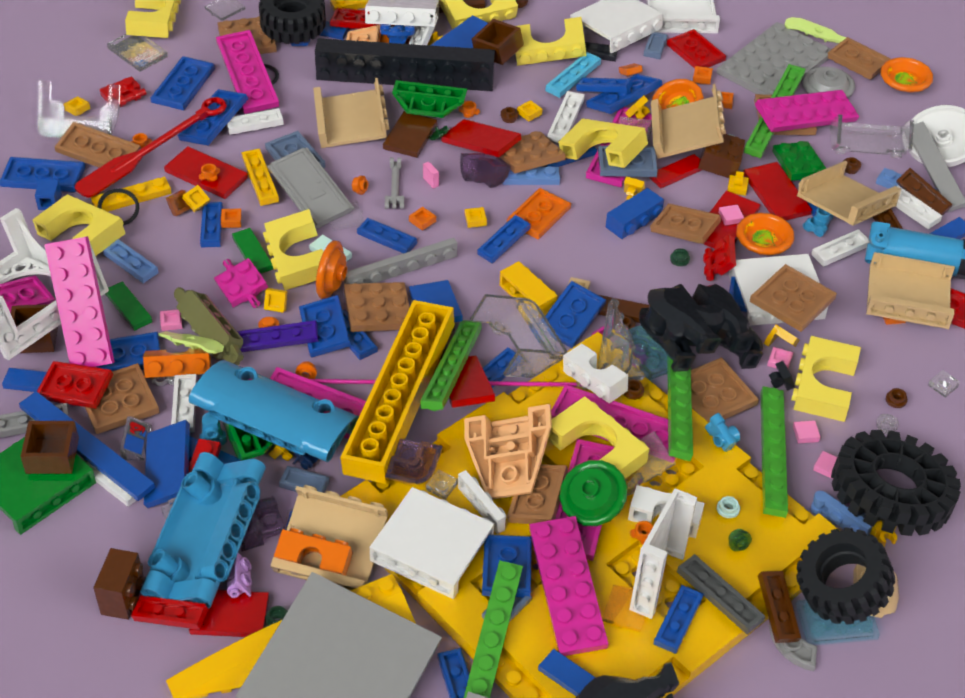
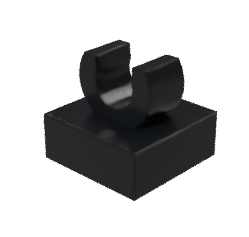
M784 361L776 363L777 371L769 374L773 387L779 388L784 384L787 391L795 388L792 375Z

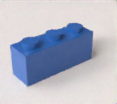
M646 188L609 211L606 218V228L623 239L633 234L640 227L647 225L654 218H657L663 211L664 199L649 188Z

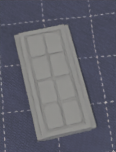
M307 147L271 162L267 166L300 212L310 210L315 228L318 229L354 210L352 204Z

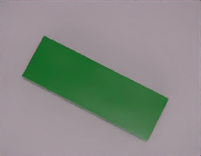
M251 228L232 233V239L244 259L249 258L260 274L273 270L270 259Z
M123 281L108 287L109 291L105 295L134 331L153 322L150 314Z

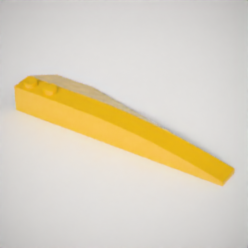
M393 574L350 590L415 623L404 594ZM282 620L221 649L167 679L166 683L172 697L202 698L207 697L209 693L220 691L223 694L232 692L231 689L240 688Z

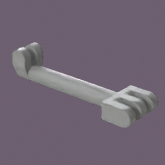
M390 157V167L392 169L391 196H385V209H389V204H392L393 209L397 208V204H400V209H404V196H399L401 158L394 162V158Z

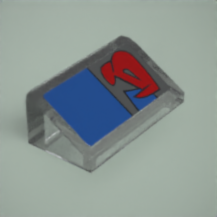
M127 416L120 446V454L124 460H145L147 433L151 432V424Z

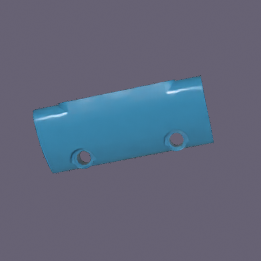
M221 360L211 366L201 376L189 395L190 404L209 411L213 417L299 455L308 453L325 462H329L332 459L345 434L352 433L359 416L334 406L330 400H319L257 374L252 367L243 368L227 360Z
M207 452L199 454L192 472L188 473L182 480L179 492L153 552L148 558L147 563L150 571L140 591L143 596L204 603L208 608L211 607L220 582L227 580L260 498L259 484L266 469L264 463L256 459H247L223 464L213 454Z

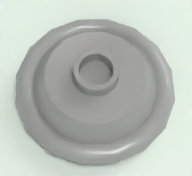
M822 66L813 68L803 78V87L808 94L843 90L847 98H849L855 90V83L851 76L843 70L834 67Z

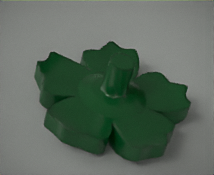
M446 125L439 130L438 126L434 128L436 131L433 132L429 139L436 140L449 131V128Z

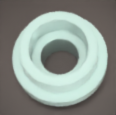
M726 496L717 503V512L724 518H734L740 512V505L734 497Z

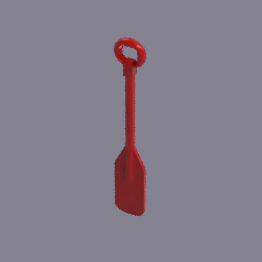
M220 97L206 99L202 103L201 109L195 112L196 114L140 150L116 157L79 180L75 184V190L88 198L97 195L131 173L146 154L197 121H202L208 116L223 113L227 107L226 101ZM212 103H218L221 105L216 110H210L208 108V106Z

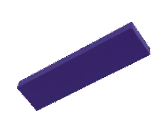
M316 320L237 331L243 338L241 352L319 342Z

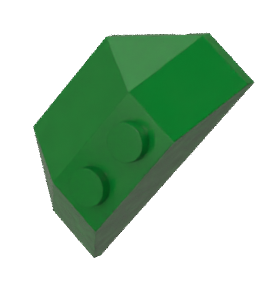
M396 80L392 94L407 114L444 118L465 102L467 89Z
M223 422L236 457L240 460L264 455L273 445V443Z

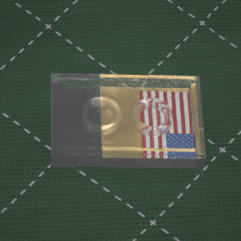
M125 34L107 43L110 51L139 72L168 57L167 51L145 36Z

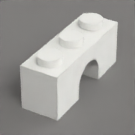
M581 343L563 355V371L606 402L611 403L628 391V374L613 364L606 369H597V353Z
M637 485L630 505L628 520L637 523L640 521L652 523L653 518L661 514L672 493H665L650 487ZM696 501L689 537L696 538L705 504L703 502Z

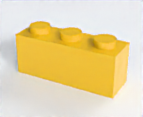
M518 261L500 271L499 286L537 320L546 316L557 301L558 295L555 291L547 287L540 278H537L521 262Z

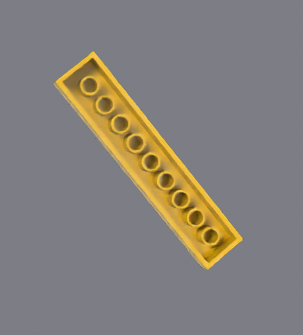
M413 300L340 458L343 475L384 484L387 483L421 404L420 400L432 379L454 328L453 307Z

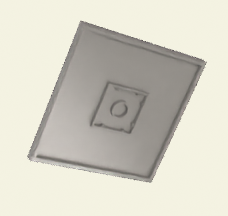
M311 572L235 698H410L439 646L442 637Z

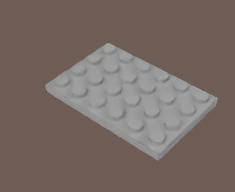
M776 22L717 67V74L755 94L773 95L788 64L806 69V74L811 69L820 67L829 59L828 52L831 48L800 34L798 31L787 29L785 25Z

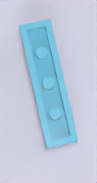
M586 52V56L577 59L546 85L545 91L559 98L562 97L582 77L585 78L601 64V58Z

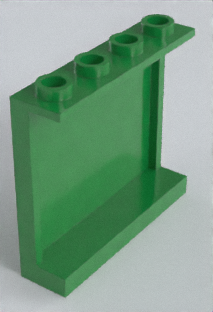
M25 437L0 453V510L12 520L15 530L20 535L96 484L93 469L77 454L72 474H26L20 457Z

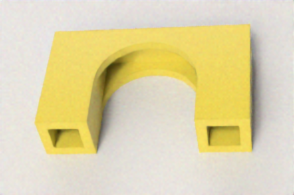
M135 0V8L155 9L158 11H128L125 19L126 35L168 38L170 31L173 32V22H176V13H178L181 0Z
M439 0V4L452 30L472 15L489 23L492 19L503 21L516 18L518 4L515 0H490L492 4L482 9L470 7L463 0Z
M582 18L564 19V36L550 43L535 41L531 36L530 24L516 26L521 29L524 43L515 53L517 66L586 56Z
M583 118L558 141L560 149L565 152V158L578 160L589 148L597 144L611 143L605 149L608 165L625 168L648 145L646 131L643 127Z
M68 194L32 219L37 234L50 241L72 226L89 224L72 239L88 236L95 256L126 234L123 220L119 216H115Z
M304 210L264 223L266 231L263 232L266 244L270 243V245H267L270 257L274 256L271 259L274 270L278 269V272H275L278 284L282 283L286 291L316 281L319 262L323 254L322 249L300 256L285 254L291 245L318 236L310 210Z
M811 336L809 344L804 343L802 355L806 357L800 360L798 370H801L802 373L797 374L795 385L799 386V388H794L791 399L795 401L793 410L845 422L852 392L827 387L817 381L813 374L829 370L854 376L861 347Z
M585 396L552 419L548 440L560 451L582 436L597 435L607 439L614 447L612 451L600 460L615 465L624 475L625 479L647 463L649 454L647 445L643 441L638 440L627 428L622 427L611 415L606 414L595 402H591Z

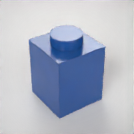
M39 180L35 192L38 210H46L61 199L62 193L58 180Z

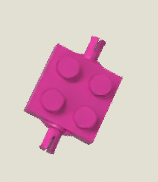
M249 258L235 266L230 259H226L227 262L224 260L223 265L227 270L214 277V280L234 308L247 301L250 302L253 308H257L256 305L259 307L260 302L256 296L269 287Z

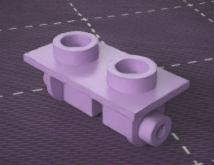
M239 553L227 578L229 580L227 582V593L232 598H237L244 592L249 597L251 596L252 566L250 561Z

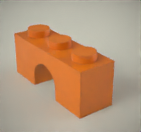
M188 348L187 351L181 353H168L167 350L145 351L143 356L145 378L186 374L200 375L204 374L211 367L210 353L201 348Z
M290 528L289 531L282 529L274 553L275 558L301 564L307 554L315 552L322 555L320 569L347 575L353 551L347 542L342 540H335V542L327 541L324 536L312 534V537L303 535V531Z

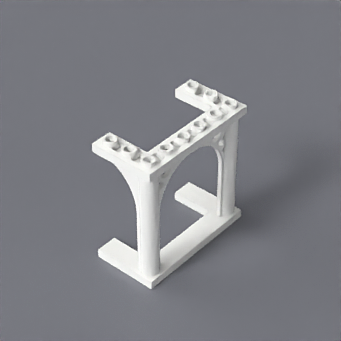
M15 208L1 217V223L14 252L0 261V284L26 275L40 274L51 277L46 251L31 236L21 210ZM90 244L100 295L102 296L109 289ZM0 296V350L3 357L7 360H10L61 324L55 300L16 327L4 298Z

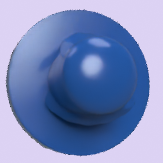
M381 24L380 33L387 35L389 43L405 44L408 36L415 34V26Z

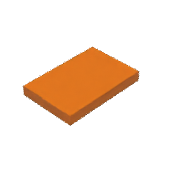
M539 188L507 218V222L516 214L530 223L531 228L526 234L539 240L571 208V203Z

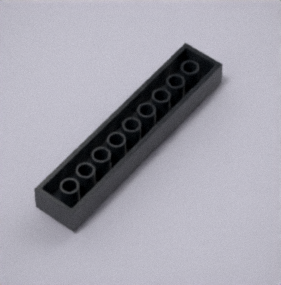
M318 38L315 47L316 80L374 84L375 78H378L379 84L395 85L396 80L465 88L467 90L493 91L495 50Z

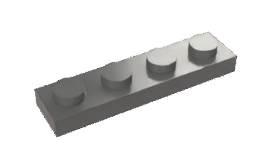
M695 554L678 566L677 573L696 590L703 593L705 598L747 635L764 622L765 615Z

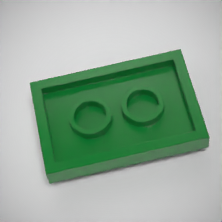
M808 141L773 145L772 152L791 181L801 180L826 169Z

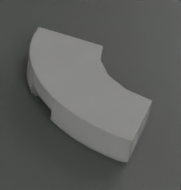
M769 621L770 635L779 652L793 664L803 669L814 671L817 646L807 643L802 638L798 642L775 643Z

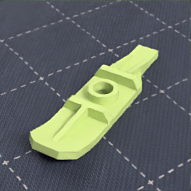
M790 17L785 22L787 29L805 32V35L810 34L816 38L824 39V42L840 43L846 38L838 35L832 29L802 18Z
M168 331L158 333V336L172 341L176 346L184 344L185 347H191V349L201 348L207 353L213 354L223 352L224 345L214 339Z

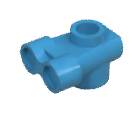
M818 207L815 216L808 218L803 223V228L808 232L813 231L818 237H822L827 232V226L833 219V215Z
M209 412L202 416V433L199 438L217 441L221 445L226 444V432L221 429L220 420L213 417Z
M720 413L713 415L710 418V422L705 426L709 435L713 436L714 444L717 447H721L725 452L731 450L740 441L738 429L735 426L727 427Z

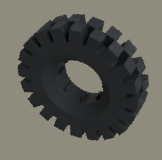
M871 430L870 435L863 431L856 433L855 438L852 436L848 438L840 449L831 474L833 490L839 491L837 498L842 504L850 503L848 511L857 517L862 513H866L863 522L874 527L878 520L882 521L881 530L892 534L895 527L898 526L900 535L912 536L914 530L919 536L929 534L931 529L935 532L942 528L944 523H947L961 493L959 491L961 488L960 479L956 478L957 472L953 466H946L948 459L942 453L932 456L934 447L926 442L922 446L917 447L918 438L907 435L905 441H902L900 432L890 430L886 437L882 430ZM892 469L899 471L912 479L917 488L904 489L893 486L883 480L876 470Z

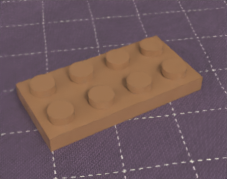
M76 122L71 124L55 145V152L99 168L116 157L141 149V146Z

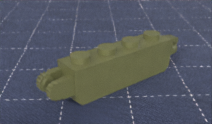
M181 287L176 288L174 291V298L178 302L176 308L180 311L181 317L189 322L192 331L200 337L214 339L224 345L223 352L211 353L216 359H224L239 365L244 358L240 350L243 346V338L206 294L193 290L185 291Z

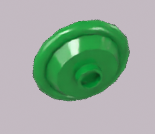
M588 460L576 465L566 474L560 487L559 499L563 511L568 517L576 516L577 523L583 526H599L610 522L621 512L627 500L628 487L624 475L615 465L603 460Z

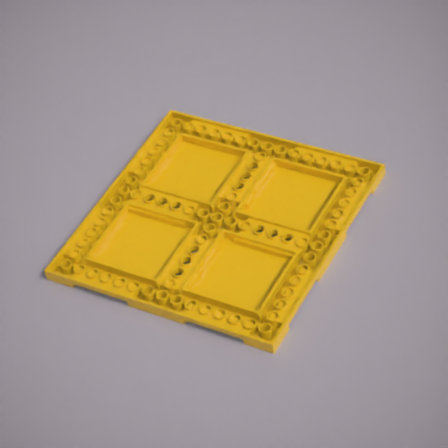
M599 332L581 342L597 353V369H606L613 364L628 374V380L636 379L642 383L644 395L640 399H628L622 394L614 401L668 419V395L626 361L627 355ZM576 345V346H574L573 348H571L570 350H568L567 353H568L569 351H571L572 349H574L575 347H577L578 345ZM563 359L528 381L577 382V387L575 388L595 394L587 388L580 387L578 381L563 371ZM520 386L508 395L502 392L495 397L494 402L485 403L437 434L435 442L394 467L386 484L375 481L370 483L368 480H365L340 497L348 499L349 496L361 499L362 503L371 504V502L382 504L387 509L388 522L407 493L414 487L482 517L458 489V474L465 470L471 477L477 479L480 487L483 489L465 441L464 418L486 415L491 422L528 416L529 407L550 404L552 410L564 387ZM693 409V456L691 461L676 458L673 464L648 455L647 463L625 479L628 487L627 500L621 512L610 522L602 525L594 560H587L608 640V648L565 656L594 677L608 675L634 680L641 677L656 676L658 670L664 664L671 662L679 680V685L673 692L666 693L662 698L669 694L675 695L748 636L703 596V600L677 654L653 645L654 639L670 609L665 604L674 601L681 585L696 590L677 573L678 566L695 554L765 615V622L769 617L757 575L762 571H783L790 599L793 600L802 592L796 577L798 573L796 569L797 563L802 561L800 558L801 553L804 549L808 550L807 545L812 540H818L819 535L823 533L826 535L831 533V530L838 529L821 514L812 515L789 495L786 518L763 514L762 473L750 463L751 457L737 445H734L727 452L721 447H717L713 442V436H710L705 429L709 422ZM592 435L578 438L580 440L613 446L609 441ZM577 439L561 451L548 440L541 464L567 465L569 470ZM673 470L676 474H668L666 471ZM651 481H657V482H659L661 485H659V486L654 485V486H653V485L650 484V482H651ZM637 485L650 487L665 493H672L674 488L697 497V501L705 503L696 538H688L684 559L681 560L667 554L661 591L659 592L656 612L652 619L629 610L635 576L632 573L637 571L640 550L643 546L638 539L630 536V531L635 529L637 522L628 520L630 505ZM513 496L492 499L498 508L501 507L506 514L505 531L499 534L494 531V535L531 537L529 524L509 523L507 515ZM731 496L738 501L740 512L736 517L724 518L717 512V503L723 497ZM659 515L653 518L651 523L653 526L656 523ZM484 543L458 581V593L454 599L385 568L389 574H393L396 581L474 660L484 622L482 613L487 609L490 596H482ZM532 543L530 594L532 600L508 624L494 682L510 698H576L575 695L538 670V665L553 649L558 651L540 572L532 567L537 564Z

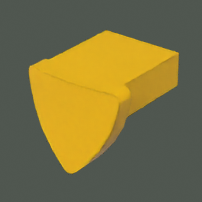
M775 324L763 344L769 347L779 336L796 347L800 340Z

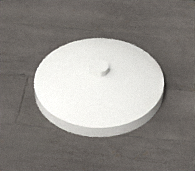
M952 105L934 106L918 113L910 121L908 126L922 121L925 123L948 167L965 162L964 108ZM906 133V146L909 153L914 159L922 163Z

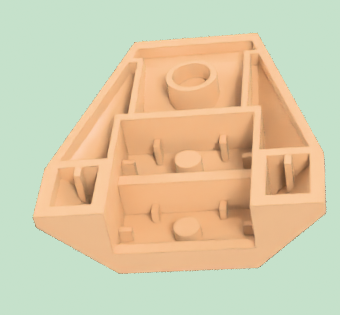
M551 405L529 407L528 416L491 422L486 415L464 418L465 441L484 491L488 492L492 499L533 493L552 427Z

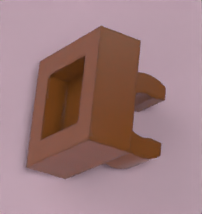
M180 190L166 198L173 216H178L191 209L182 199V196L186 193L185 190Z

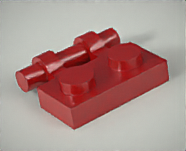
M132 76L100 89V95L108 104L111 103L113 108L125 106L127 102L132 100H140L142 96L147 94L144 88L141 89Z
M730 234L714 244V251L712 248L705 249V254L703 255V261L706 265L704 267V275L708 281H713L714 275L717 273L722 276L736 266L735 240Z

